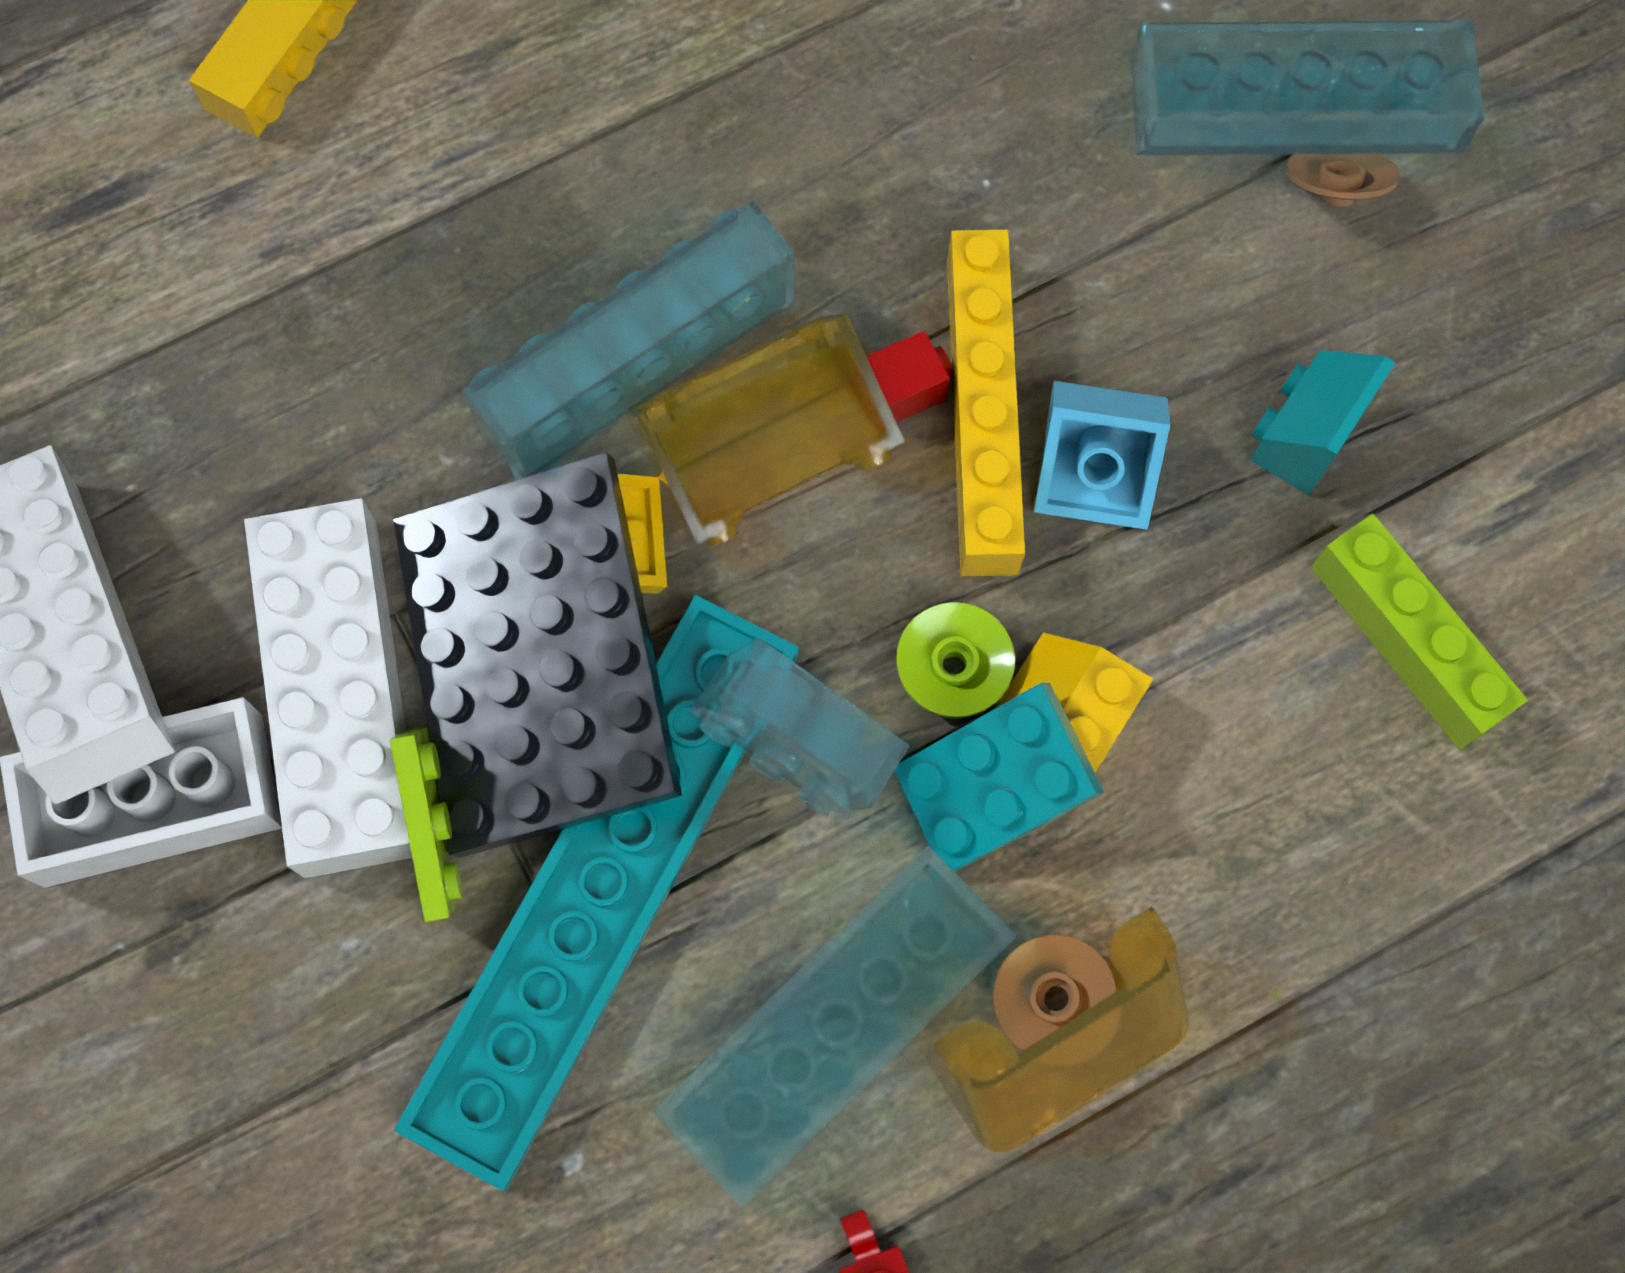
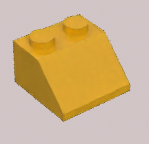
M1043 632L994 709L1039 683H1050L1096 773L1147 691L1153 678L1100 646Z

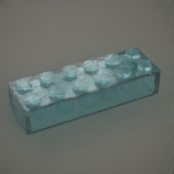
M1473 20L1141 23L1131 57L1137 155L1464 153L1484 120Z
M751 201L739 210L730 209L725 211L714 220L709 230L692 241L686 239L676 243L665 253L663 260L644 272L638 270L630 273L619 282L615 291L597 303L588 302L581 305L572 312L567 322L548 335L542 333L532 337L520 348L519 354L500 366H489L476 374L471 380L470 386L462 390L481 437L514 481L539 473L795 302L794 251L754 201Z
M927 846L668 1096L653 1113L742 1209H745L1011 945L1017 935Z

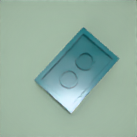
M1039 683L893 767L943 875L954 874L1105 793L1050 683Z

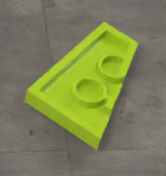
M428 726L406 729L390 739V746L424 921L426 923L450 918L456 909L455 900L463 899V884L457 862L450 863L446 839L452 838V828L447 805L445 802L440 803L436 779L440 778V765L434 742L430 743Z

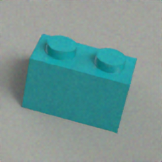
M1320 350L1309 368L1298 363L1280 391L1289 397L1280 412L1269 407L1251 435L1260 443L1250 460L1309 496L1396 362L1386 356Z

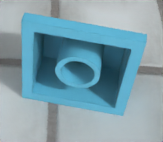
M1054 381L1043 437L1034 513L1148 530L1170 429L1168 398Z

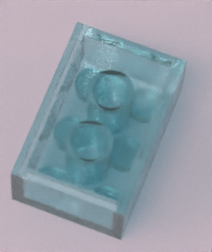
M760 638L747 643L727 655L690 711L702 720L699 727L707 736L727 747H730L734 742L752 755L749 763L753 768L774 781H780L782 777L801 790L798 798L804 804L826 816L831 811L838 814L871 808L910 747L909 744Z

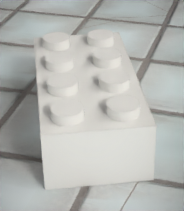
M242 697L162 717L173 745L174 753L58 804H55L26 770L21 752L1 756L0 765L17 876L45 888L282 829L279 801L262 714Z

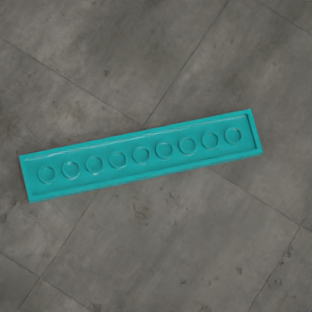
M697 595L694 596L656 663L682 796L562 830L396 1124L394 1132L497 1189L507 1192L800 654V647Z

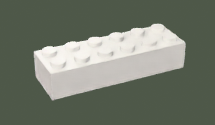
M49 445L0 465V690L26 770L55 804H58L168 756L175 751L78 487L53 447Z
M362 498L244 519L287 867L303 878L410 859L412 854L390 746V739L406 730L376 520Z

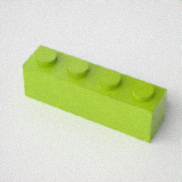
M1373 513L1328 544L1310 567L1459 751L1528 701Z

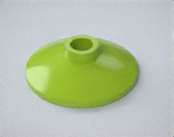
M948 602L927 608L914 617L907 625L898 643L896 666L903 688L920 707L942 717L966 718L988 710L1002 698L1013 677L1015 653L1008 632L992 614L971 604ZM957 657L963 661L965 670L960 674H950L944 669L943 662L947 658Z

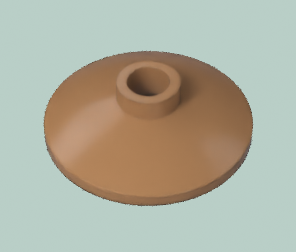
M1339 145L1315 146L1300 150L1291 155L1286 167L1287 176L1293 183L1305 190L1320 195L1325 203L1333 206H1349L1355 200L1389 193L1398 185L1400 177L1398 167L1388 158L1369 150Z
M1044 935L1024 942L1006 957L995 978L993 1007L999 1026L1015 1046L1036 1058L1063 1061L1084 1055L1104 1039L1114 1022L1117 1012L1118 992L1110 967L1094 948L1073 937ZM1055 988L1066 990L1069 997L1067 1006L1060 1011L1049 1009L1046 1003L1048 993Z

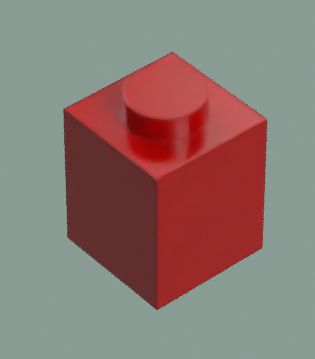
M925 330L867 355L862 359L861 381L885 427L947 400L950 378L953 377L952 365L941 346L933 347Z

